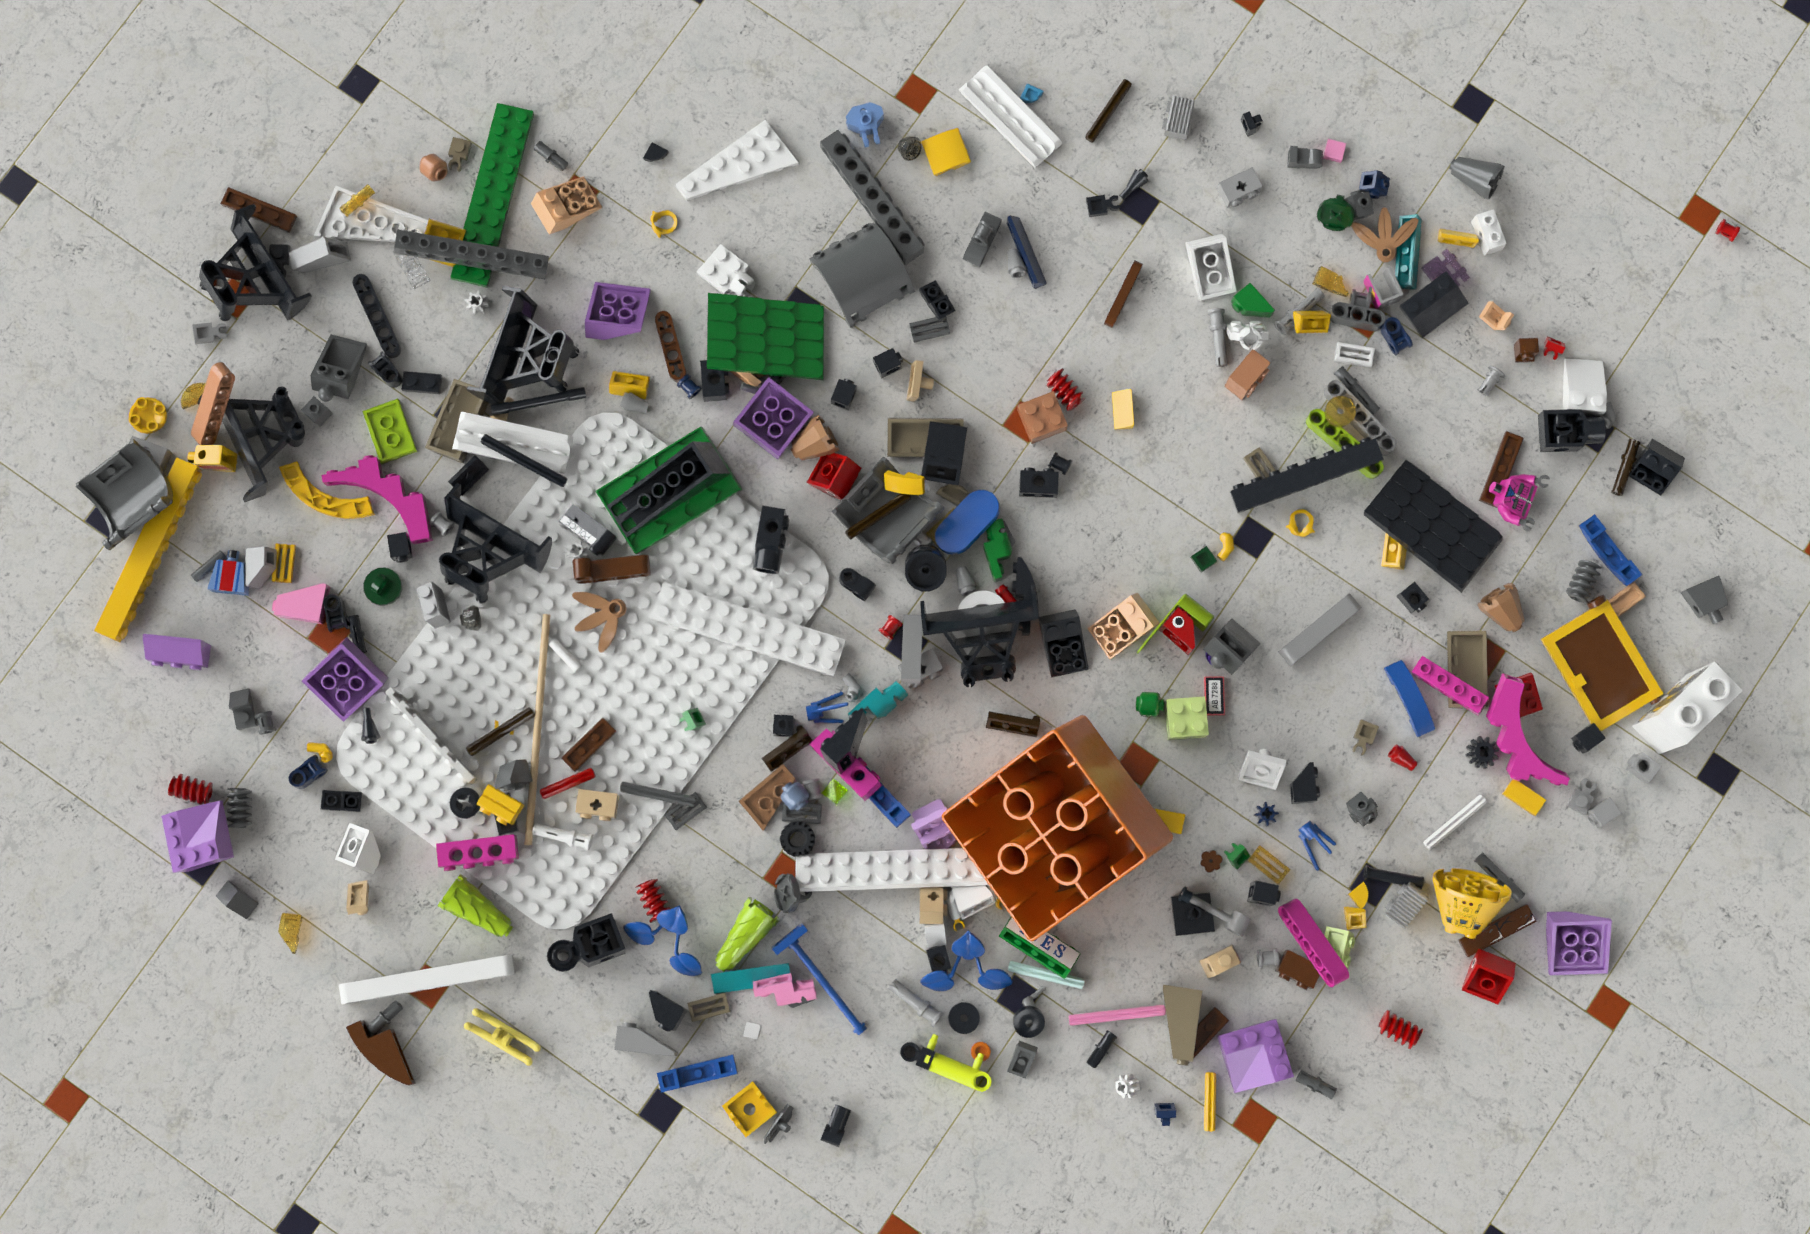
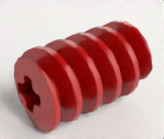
M1062 368L1050 376L1047 380V387H1053L1052 391L1055 394L1058 393L1056 398L1058 400L1063 399L1061 404L1067 405L1066 410L1071 411L1081 404L1085 398H1080L1083 394L1082 391L1076 393L1078 386L1071 387L1074 382L1073 380L1066 381L1069 376L1068 374L1061 375L1064 371Z
M181 773L177 778L173 776L170 780L168 787L169 796L175 795L176 798H183L186 801L190 799V802H197L200 805L209 803L213 792L212 782H209L206 787L205 780H202L200 784H198V778H194L190 782V776L183 780V774Z
M658 879L648 880L635 887H640L636 892L638 895L644 894L640 901L646 902L643 905L644 909H650L646 913L647 916H653L649 920L650 923L657 921L659 912L671 909L670 907L664 908L668 901L661 900V898L665 894L657 892L661 886H654Z
M1389 1010L1385 1011L1378 1025L1381 1035L1385 1031H1387V1038L1395 1035L1394 1042L1401 1038L1402 1046L1406 1042L1409 1043L1408 1049L1416 1045L1423 1032V1028L1418 1031L1417 1025L1411 1027L1410 1021L1404 1023V1018L1402 1017L1397 1020V1014L1393 1013L1390 1016Z

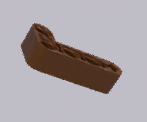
M649 555L592 561L589 558L572 560L574 580L578 584L651 575Z

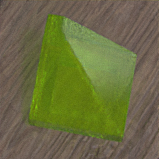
M833 778L821 794L837 805L848 790Z

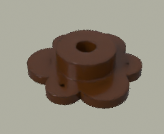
M1214 850L1210 851V853L1205 851L1201 855L1203 860H1201L1200 865L1205 867L1206 872L1210 873L1214 869H1220V863L1223 859Z

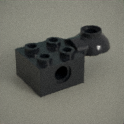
M610 913L575 926L573 941L558 940L554 942L547 952V961L550 966L556 971L564 972L574 968L580 961L589 968L626 954V949L613 914ZM562 952L569 955L565 961L558 959V955Z

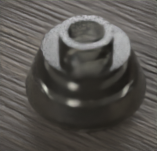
M904 137L898 143V151L906 161L916 159L921 153L922 144L918 137Z
M472 605L463 610V614L460 615L461 626H465L466 629L473 631L481 629L480 611L477 606Z

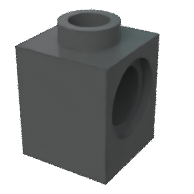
M315 396L301 409L319 427L333 414Z

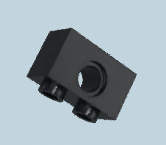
M701 360L704 402L727 400L726 394H730L729 383H725V376H728V371L707 369V360ZM713 377L720 378L717 384L710 382Z
M1035 468L1020 470L1019 496L1057 498L1059 472H1054V469L1050 468L1043 469V471H1035ZM1040 478L1044 481V484L1036 486L1034 480Z
M1260 881L1251 882L1247 902L1269 907L1275 905L1276 902H1279L1281 891L1278 890L1279 885Z

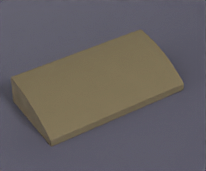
M454 379L425 448L449 459L464 463L467 452L452 449L461 412L483 416L488 402L467 391L468 386H477Z
M888 418L887 457H924L930 421L964 427V419Z
M1447 631L1448 672L1488 696L1487 632ZM1448 697V708L1466 709Z

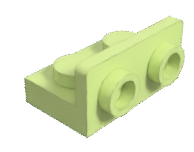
M1326 926L1324 936L1348 968L1351 962L1350 950L1355 944L1354 934L1350 931Z

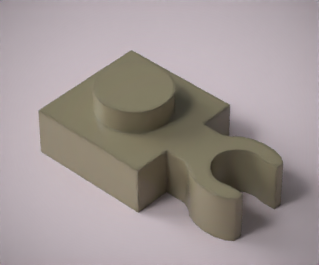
M456 137L452 138L448 152L449 157H453L448 164L450 170H452L454 164H458L457 171H461V161L468 160L472 146L471 141Z
M1361 719L1353 736L1358 742L1353 746L1352 752H1355L1357 747H1361V756L1364 755L1366 743L1369 745L1373 744L1379 726Z

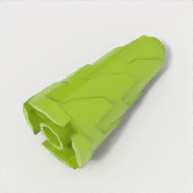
M459 874L458 879L456 878L441 902L437 905L442 910H447L459 918L482 927L497 937H502L503 935L507 937L513 929L511 919L498 910L462 874Z
M748 897L737 916L735 924L728 933L726 941L716 955V967L723 972L733 969L744 955L751 951L780 921L779 917L772 918L773 911L756 899L752 902V897Z

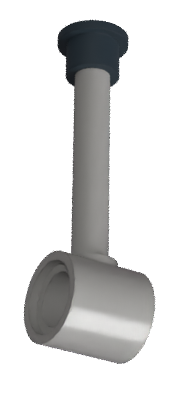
M1186 886L1179 894V901L1191 902L1227 922L1225 927L1227 930L1243 937L1251 918L1235 910L1229 915L1194 896L1193 892L1187 890Z

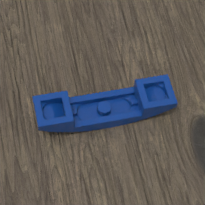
M1595 514L1579 525L1592 549L1624 585L1628 586L1643 575L1631 560L1628 561L1605 532V526Z
M1400 660L1384 667L1391 684L1395 686L1410 717L1409 721L1417 738L1435 730L1423 696L1404 662Z
M859 773L856 776V780L864 779L865 774ZM881 783L882 786L869 799L897 828L911 814Z
M733 1054L659 1072L657 1077L662 1093L735 1075L738 1072Z

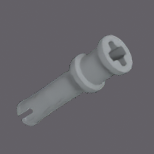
M1316 288L1293 310H1288L1280 321L1274 323L1277 330L1281 334L1287 335L1288 330L1295 325L1293 311H1309L1325 297L1324 293L1319 288Z
M1223 308L1208 311L1211 319L1210 330L1213 332L1216 367L1228 366L1224 334L1227 326L1224 324L1223 313H1225V309Z
M895 979L892 983L898 989L893 985H890L888 989L916 1009L918 1016L926 1018L931 1023V1026L934 1027L944 1013L933 1008L929 1001L924 1002Z

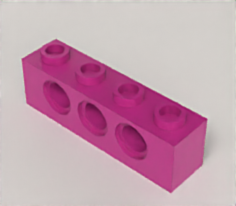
M1424 656L1420 658L1412 670V675L1477 716L1480 715L1489 701L1488 696Z
M826 728L810 743V746L866 801L882 786L878 781L880 779L879 775L874 770L870 772L866 768V762L861 757L856 758L855 762L840 775L824 759L820 750L822 742L835 734L834 730L830 732ZM859 773H864V779L857 781L856 776Z
M514 834L436 844L438 867L444 868V871L456 870L457 866H463V869L475 868V864L482 863L483 867L494 866L495 862L502 861V864L514 863L515 859H519L517 836ZM496 846H501L502 853L499 856L493 855V849ZM481 848L482 856L475 859L473 856L474 850ZM461 850L463 857L461 860L456 861L454 854L456 851Z

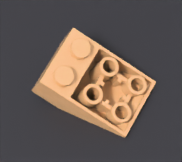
M584 176L539 191L531 202L532 207L549 235L568 228L602 208Z
M1136 593L1129 596L1091 625L1088 630L1108 658L1112 659L1160 623L1141 596Z

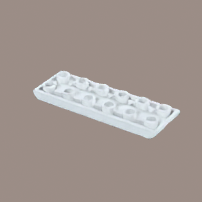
M988 66L983 67L959 89L961 94L1034 168L1039 166L1062 145L1061 140Z
M461 412L452 449L516 463L481 444L480 441L483 435L487 434L551 470L565 474L574 437Z

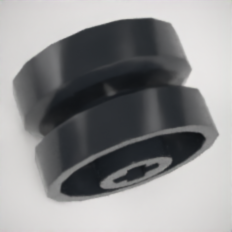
M932 545L914 547L905 559V577L907 582L914 589L921 592H930L939 588L947 576L944 554Z

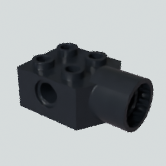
M1582 409L1543 410L1538 415L1540 452H1578L1585 444H1602L1605 440L1606 429L1603 417H1586Z
M762 505L755 544L753 570L767 574H779L783 554L781 549H785L786 544L784 530H788L790 521L785 509ZM771 528H777L775 532H769Z

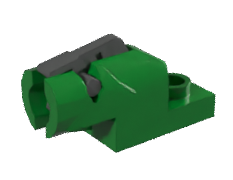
M1002 518L995 520L986 530L987 540L990 541L983 544L984 553L994 582L1001 581L1004 574L1003 566L1001 563L998 564V562L1011 557L1012 546L1015 544V540Z

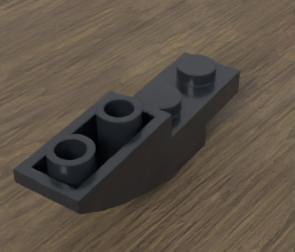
M1017 557V562H1013V573L1016 574V581H1012V592H1016L1015 598L1029 600L1032 599L1031 585H1035L1022 557ZM1031 621L1019 622L1018 630H1022V636L1030 635Z

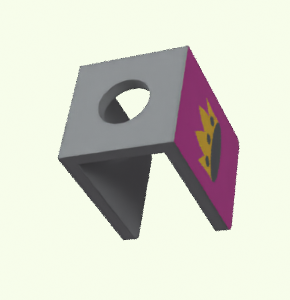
M1391 266L1385 269L1383 275L1392 292V297L1382 300L1371 274H1368L1363 281L1367 291L1372 293L1371 300L1377 310L1399 302L1404 295Z

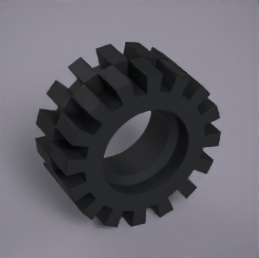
M799 821L791 822L781 831L780 843L787 854L793 857L803 856L812 851L815 845V834L806 823ZM794 832L804 834L805 842L802 846L796 847L791 844L790 837Z

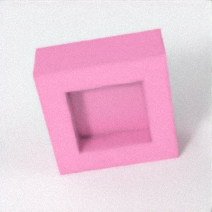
M1328 139L1323 159L1341 163L1346 143Z

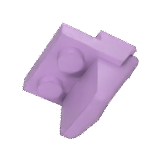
M940 799L912 813L915 822L911 826L924 849H950L957 842V839L942 820V814L947 808Z

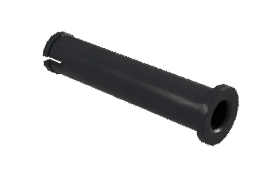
M1365 865L1363 880L1371 879L1398 885H1407L1411 882L1419 889H1422L1424 884V877L1370 868L1368 865Z

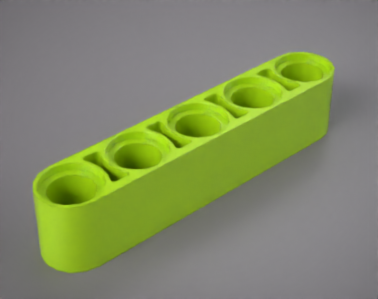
M1313 409L1307 416L1306 425L1336 452L1342 450L1341 440L1347 441L1348 444L1352 443L1353 446L1360 444L1359 441L1322 410ZM1311 416H1317L1320 422H1313ZM1326 428L1333 429L1334 435L1327 434ZM1382 462L1374 464L1378 469L1376 473L1372 472L1369 466L1359 471L1367 478L1375 479L1382 473L1384 465Z

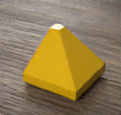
M1344 907L1347 930L1367 928L1365 909Z

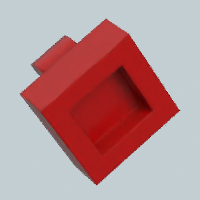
M1547 336L1544 342L1546 348L1543 354L1546 356L1549 351H1553V360H1556L1558 353L1563 354L1566 348L1565 343Z

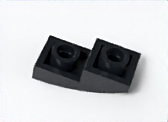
M936 280L919 289L928 307L939 320L956 311L947 294H943Z
M322 790L320 810L360 812L362 792Z

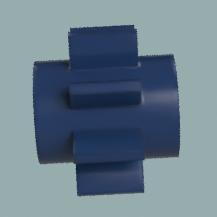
M1264 802L1263 808L1256 806L1259 811L1254 816L1258 817V824L1265 822L1267 827L1269 826V821L1272 823L1276 822L1274 816L1278 815L1279 812L1274 811L1275 805L1270 807L1267 805V802ZM1265 809L1267 813H1270V816L1267 817V819L1266 816H1262V813L1265 811Z

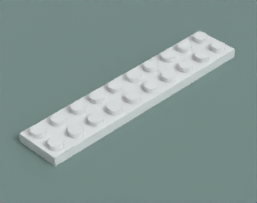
M665 582L662 584L651 616L653 620L832 677L835 676L846 642L845 639Z
M963 848L812 853L796 857L795 878L799 884L800 892L989 885Z

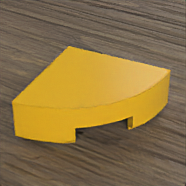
M1364 882L1348 894L1358 908L1361 909L1368 900V889Z

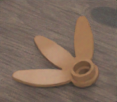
M1385 207L1381 209L1378 221L1380 238L1360 223L1353 222L1351 226L1364 243L1377 250V257L1380 261L1390 262L1395 257V248L1404 243L1416 229L1418 219L1413 218L1407 221L1397 230L1392 238L1391 218ZM1384 249H1388L1390 251V254L1388 256H1384L1382 254Z
M574 592L572 597L578 602L592 608L601 609V611L584 618L574 629L576 632L587 631L606 622L598 645L599 652L603 653L615 637L618 618L626 613V604L621 599H613L609 602L607 599L593 593ZM617 605L620 606L619 612H616L615 607Z

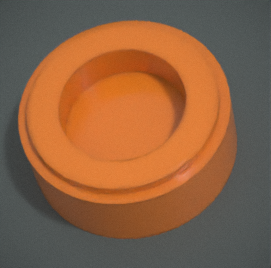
M984 1042L975 1043L971 1048L973 1059L977 1057L978 1053L984 1054L983 1061H986L991 1054L990 1047Z

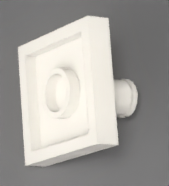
M1261 749L1259 753L1248 750L1238 780L1276 790L1286 766V760L1270 756L1271 752L1268 749Z

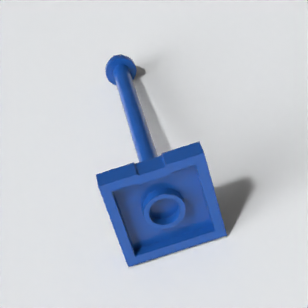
M803 923L799 924L771 947L772 950L778 955L787 947L789 949L792 948L855 1028L853 1032L860 1035L867 1029L865 1022H859L798 944V938L808 931Z

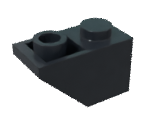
M1309 762L1290 784L1291 804L1318 801L1320 789L1319 786H1316L1315 778H1318V769L1314 767V762Z

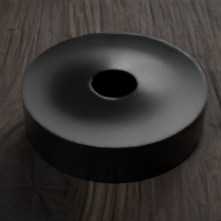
M961 1002L951 1008L948 1021L950 1027L955 1032L968 1034L977 1028L980 1016L975 1006L967 1002ZM962 1014L967 1015L968 1019L966 1022L960 1020Z
M1024 1006L1014 1014L1013 1025L1015 1031L1020 1036L1032 1038L1043 1031L1045 1019L1037 1007ZM1027 1020H1032L1030 1024L1026 1023Z

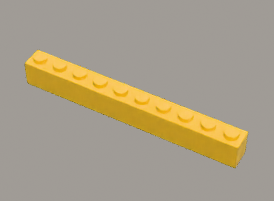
M176 457L167 476L173 491V503L144 524L94 629L95 632L120 643L127 636V628L136 617V609L144 600L146 588L153 581L152 575L161 564L160 558L169 547L168 541L177 530V522L186 511V503L193 497L195 484L201 480L202 469Z

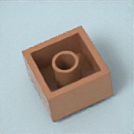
M1252 349L1229 376L1224 387L1241 400L1245 396L1249 398L1258 386L1257 382L1261 384L1269 373L1268 367L1270 362Z
M1054 391L1018 404L1017 411L1031 444L1067 430L1068 425Z

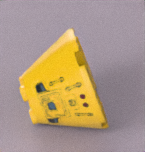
M1452 868L1451 872H1444V869H1439L1433 873L1432 880L1442 923L1445 926V931L1451 934L1461 933L1467 938L1475 939L1505 906L1512 895L1511 889L1506 884L1503 887L1497 883L1498 879L1479 872Z

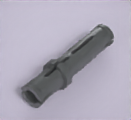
M1344 366L1334 373L1372 415L1380 409L1357 383L1358 380L1353 378Z
M1483 852L1474 860L1489 876L1498 879L1497 883L1504 887V884H1506L1511 889V897L1516 903L1525 896V893L1513 883L1514 880L1508 878Z

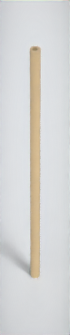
M543 614L530 767L533 782L529 783L524 845H532L533 840L532 831L534 827L551 616L549 614Z

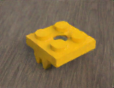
M754 1081L722 1105L729 1118L745 1137L749 1136L777 1113ZM748 1103H752L755 1106V1112L752 1115H747L744 1112V1106Z

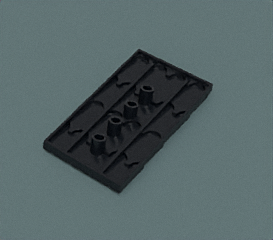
M1408 460L1402 463L1370 505L1364 510L1365 517L1461 593L1503 540V536L1498 530L1451 496L1450 492L1430 479V476Z

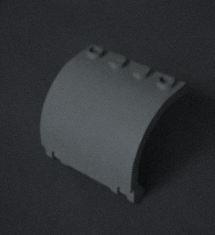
M875 223L865 224L861 230L856 233H849L845 239L840 242H833L829 245V248L817 251L813 254V257L809 258L811 264L819 271L832 291L850 328L855 326V323L858 321L866 320L867 314L897 298L900 301L906 294L915 292L911 279L898 253L885 233Z
M135 439L131 440L76 483V488L98 508L108 525L110 536L102 542L108 550L113 549L173 503V491L164 471Z
M882 457L831 511L847 529L901 494L885 490L884 473L888 470L899 473L887 458ZM910 495L911 500L857 535L856 538L878 557L893 565L899 554L902 555L917 536L936 519L935 516L945 509L938 501L934 502L924 495Z

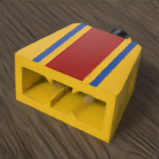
M197 445L195 452H188L187 460L189 463H194L204 470L236 472L238 454L223 445Z

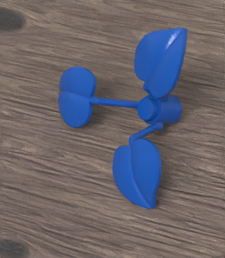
M680 905L659 912L657 921L660 926L654 931H651V927L648 924L642 922H631L623 926L625 933L634 942L641 945L652 944L655 940L653 935H656L662 928L676 933L675 956H672L669 960L671 966L683 975L698 976L702 974L701 964L695 956L688 953L679 954L678 952L680 935L685 934L688 930L685 913Z
M969 930L952 944V951L958 956L951 973L948 975L945 971H934L920 980L923 986L931 990L947 991L954 986V980L951 978L955 974L961 957L966 960H972L975 957L981 975L978 978V983L982 987L990 990H999L1013 983L1010 975L1001 969H990L986 972L982 970L979 957L985 953V947Z

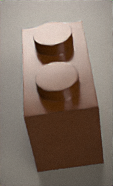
M1290 950L1284 951L1279 966L1275 970L1280 973L1278 977L1288 982L1291 979L1297 982L1296 986L1306 991L1308 988L1314 989L1320 976L1310 960Z

